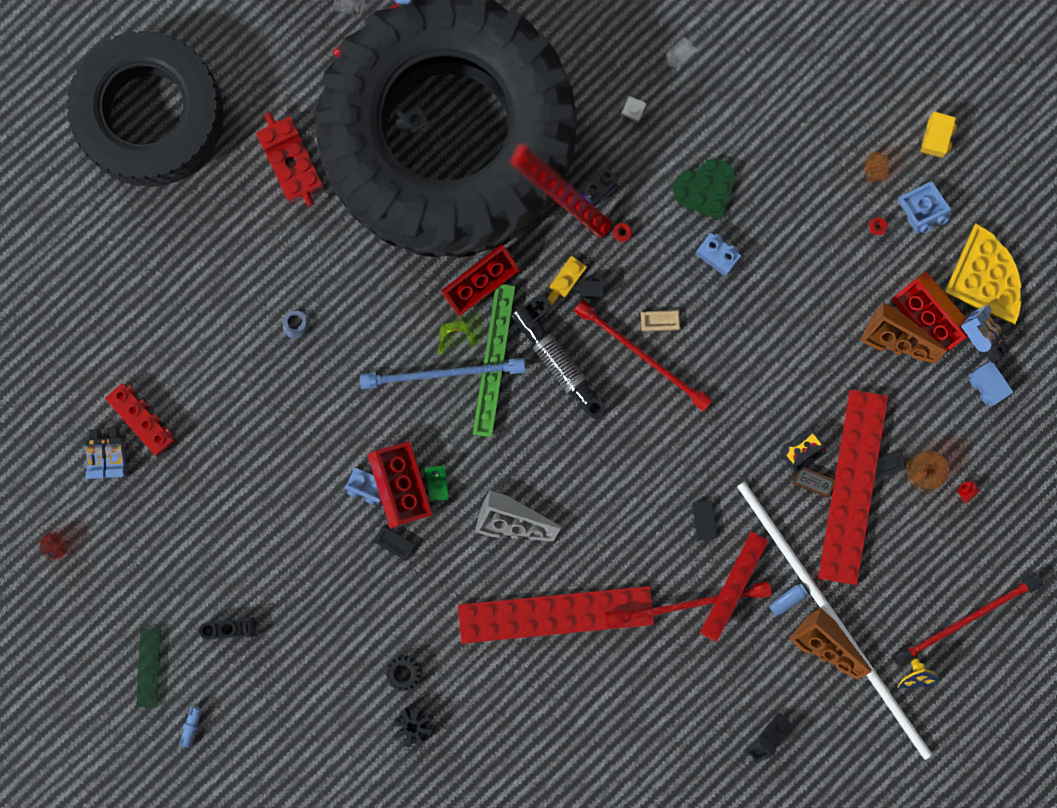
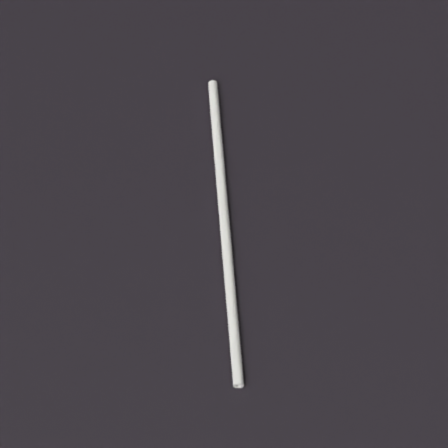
M741 483L737 486L814 600L820 608L836 621L872 669L871 673L867 674V677L924 760L931 757L932 753L747 483Z

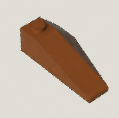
M884 302L872 314L861 337L862 342L877 350L883 351L887 349L894 351V354L901 355V353L912 355L914 359L936 363L947 352L944 346L903 313Z
M822 608L808 615L790 636L789 640L807 654L811 652L819 656L820 661L824 663L828 661L836 665L837 670L857 680L872 671L836 621Z

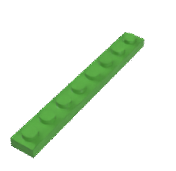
M502 284L495 289L484 358L485 366H493V364L503 365L515 286ZM501 370L498 372L482 373L473 435L492 438L502 375Z

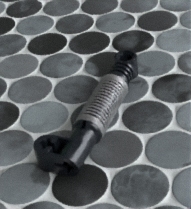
M542 296L533 298L511 317L530 340L531 347L535 352H538L539 358L543 357L541 359L542 361L545 360L543 363L547 362L545 366H548V369L551 368L550 371L553 370L552 374L555 373L554 377L559 379L558 382L561 381L560 385L564 384L562 387H565V392L569 396L577 397L575 400L580 401L578 404L583 405L581 408L589 418H600L604 412L603 402L597 396H593L595 393L590 392L591 388L588 389V380L581 371H578L579 368H576L577 366L572 363V360H570V357L564 352L560 344H557L558 341H555V337L550 332H547L539 322L549 311L548 300ZM537 303L539 305L544 304L542 311L540 309L536 310L537 318L528 308L531 306L535 310ZM592 404H596L599 406L600 412L592 414L589 407Z

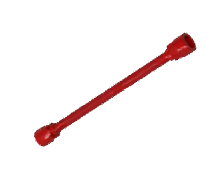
M581 300L574 309L576 314L584 320L588 318L590 321L598 324V326L600 325L602 329L604 328L607 333L623 343L625 347L627 346L629 350L631 349L633 353L635 352L638 357L654 367L656 371L658 370L669 381L689 394L693 400L692 403L703 412L713 399L702 391L697 392L692 390V388L690 389L677 376L673 375L661 364L659 365L657 361L655 362L652 357L630 342V340L628 341L626 337L624 338L621 333L603 321V319L601 320L599 316L597 317V313L593 311L595 308L585 300Z
M769 582L758 583L745 591L743 590L740 598L771 597ZM718 595L685 601V603L680 602V604L675 603L644 611L641 610L639 612L606 613L608 628H614L623 625L624 622L644 618V616L649 617V615L654 616L666 612L685 610V608L690 609V607L695 608L697 606L714 604Z

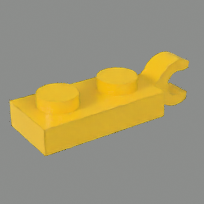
M572 256L568 259L549 286L553 290L547 298L550 305H553L559 296L563 298L567 296L587 266Z

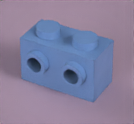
M710 233L695 254L726 276L741 255L736 247L725 244L723 242L724 239L720 235Z

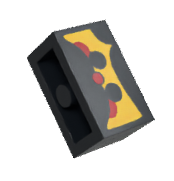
M812 429L801 433L796 440L786 443L780 450L783 460L794 474H797L827 454L825 445Z

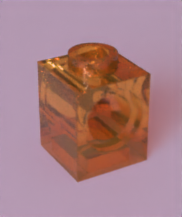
M874 152L867 156L865 159L866 182L887 180L889 177L887 155H881V152Z

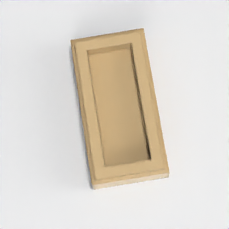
M679 310L641 312V332L680 330Z

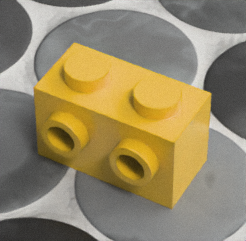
M933 112L929 116L920 152L941 158L946 153H949L952 142L949 141L957 127V124H954L956 117Z

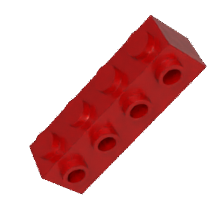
M121 383L105 397L106 401L149 450L159 457L176 442L172 438L175 435L168 427L164 428L160 424L162 420L156 413H150L148 410L150 406L143 399L139 400L135 394L137 392L130 384Z

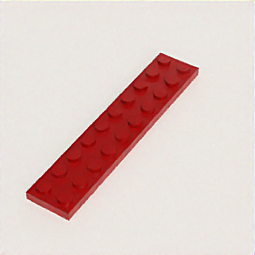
M849 390L818 579L857 585L888 400L886 395Z
M650 586L458 605L461 644L654 625L653 616L650 615L649 617L644 616V618L624 622L623 625L614 628H608L606 613L622 611V613H632L634 611L639 612L651 609Z

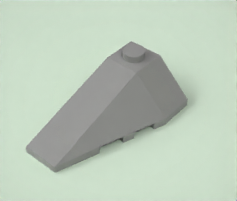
M489 491L483 502L475 532L500 538V535H509L512 539L524 536L529 537L530 540L554 541L561 526L507 495Z

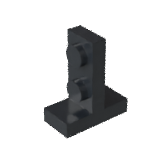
M779 712L756 740L748 744L744 750L757 763L773 757L777 752L775 748L794 725Z

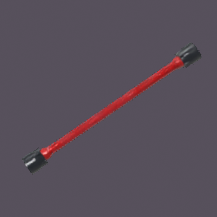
M1033 573L1023 579L1022 584L1016 589L959 620L953 626L951 625L940 631V633L938 632V634L931 636L923 641V643L921 642V644L919 643L909 649L904 647L895 652L892 656L896 664L900 668L914 660L913 657L919 651L921 652V650L930 647L936 641L938 642V640H942L949 636V634L951 635V633L977 620L979 617L987 614V612L989 613L998 608V606L1017 597V595L1019 596V594L1026 593L1027 591L1032 593L1044 586L1039 575Z

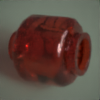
M49 532L38 542L40 544L39 551L50 561L55 558L60 560L67 553L65 549L68 543L57 532Z

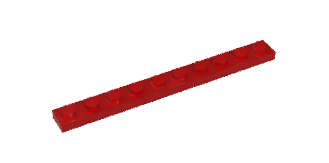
M519 145L511 164L596 236L604 239L606 233L610 230L612 221L527 147Z

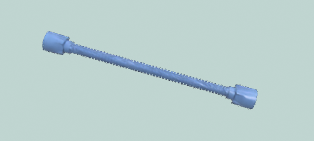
M524 357L509 359V362H504L503 365H483L481 367L454 368V370L445 369L442 371L415 372V374L386 375V377L376 376V373L360 374L361 389L377 388V385H382L383 382L412 381L422 378H441L444 376H459L461 374L498 372L500 370L510 371V374L526 373Z

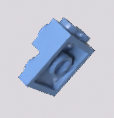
M932 181L898 197L899 204L907 214V220L917 234L920 232L925 234L932 229V226L938 223L943 225L951 217L950 207Z

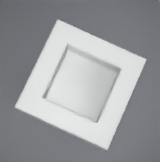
M629 96L621 115L639 122L646 103Z

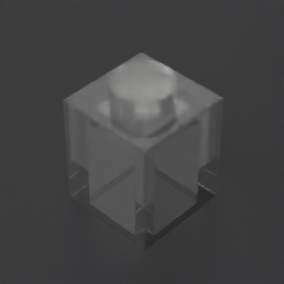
M684 37L668 51L666 56L668 58L667 62L673 68L676 67L680 70L696 56L697 50Z

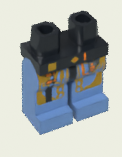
M987 304L973 311L961 327L979 350L981 358L987 355L991 363L1000 360L1003 357L1002 354L1009 349L1005 343V339L1008 336L1005 332L1002 333L1001 327L989 315L992 309Z
M107 428L108 439L101 438V429H89V440H85L87 458L86 479L127 477L124 438H121L119 428Z

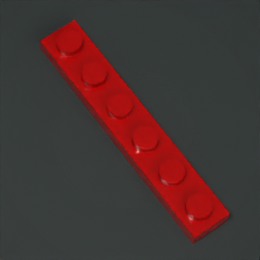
M751 531L699 634L717 643L768 542L767 539Z

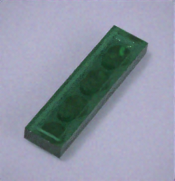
M140 629L136 707H157L161 629Z

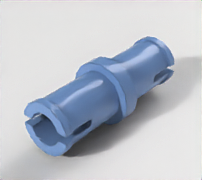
M196 706L190 707L187 721L183 724L184 731L179 742L180 745L185 747L192 746L195 732L199 729L197 725L203 709Z

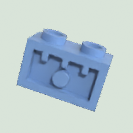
M354 467L347 485H345V489L348 490L347 494L356 498L359 495L366 497L365 501L376 505L377 502L381 504L382 501L374 476Z

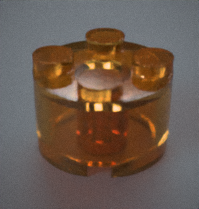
M934 451L918 453L907 463V478L915 488L920 490L939 488L946 482L949 476L948 461L941 454ZM929 467V470H931L930 474H927L924 468Z

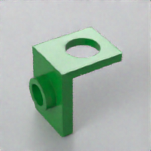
M445 467L425 468L429 502L448 500ZM434 471H439V472H441V473L438 474V475H432V474H430L431 472H434Z

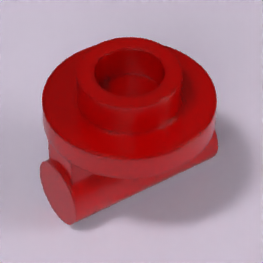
M972 481L964 482L958 488V494L966 504L980 492V489Z

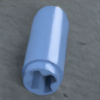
M801 584L796 585L771 602L769 608L777 617L803 600L808 593Z

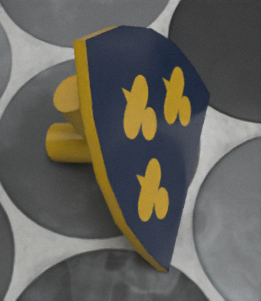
M914 659L912 661L914 673L902 679L898 689L937 686L938 676L936 673L924 669V665L919 662V659Z

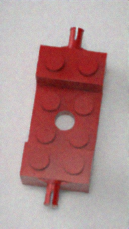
M268 112L271 120L267 113L264 117L269 125L256 132V135L289 204L292 205L304 199L307 207H311V205H315L311 195L325 188L291 117L275 121L272 112ZM289 158L296 159L294 167L286 166V161Z

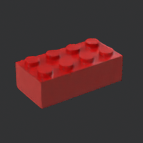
M410 441L379 449L368 454L390 528L432 516Z

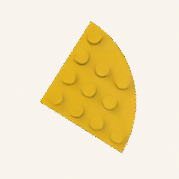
M975 224L944 293L977 309L989 304L992 309L990 315L1014 325L1016 324L1021 307V282L1016 264L1006 247H1003L992 233Z

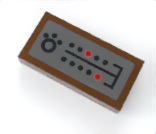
M804 468L795 475L792 484L829 498L835 480Z

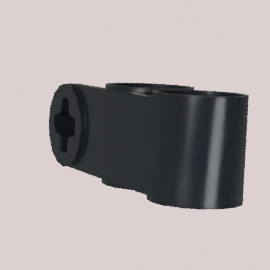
M256 617L205 622L199 627V635L206 640L257 637L254 627ZM227 623L233 627L231 634L224 632V626ZM207 625L212 626L214 630L211 636L206 635L204 631Z

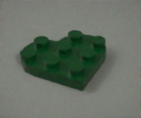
M708 159L701 165L698 171L685 170L677 176L673 183L672 192L674 198L684 208L721 220L734 184V169L723 160Z

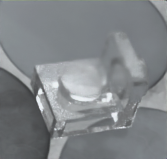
M335 0L332 9L337 12L351 14L355 18L360 19L366 2L364 0Z

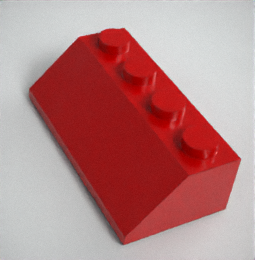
M501 244L443 288L441 294L460 317L520 270L505 246Z
M926 270L891 298L893 303L906 317L944 346L947 352L968 336L961 327L966 321L965 316Z

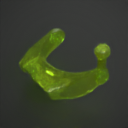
M464 321L441 324L438 354L444 353L443 339L452 331L465 333L470 339L471 347L475 345L473 335Z

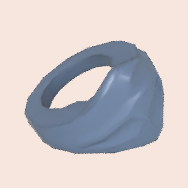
M300 311L289 312L282 322L285 334L291 339L301 337L308 325L307 317ZM298 315L302 318V324L298 329L289 328L288 320L291 316Z

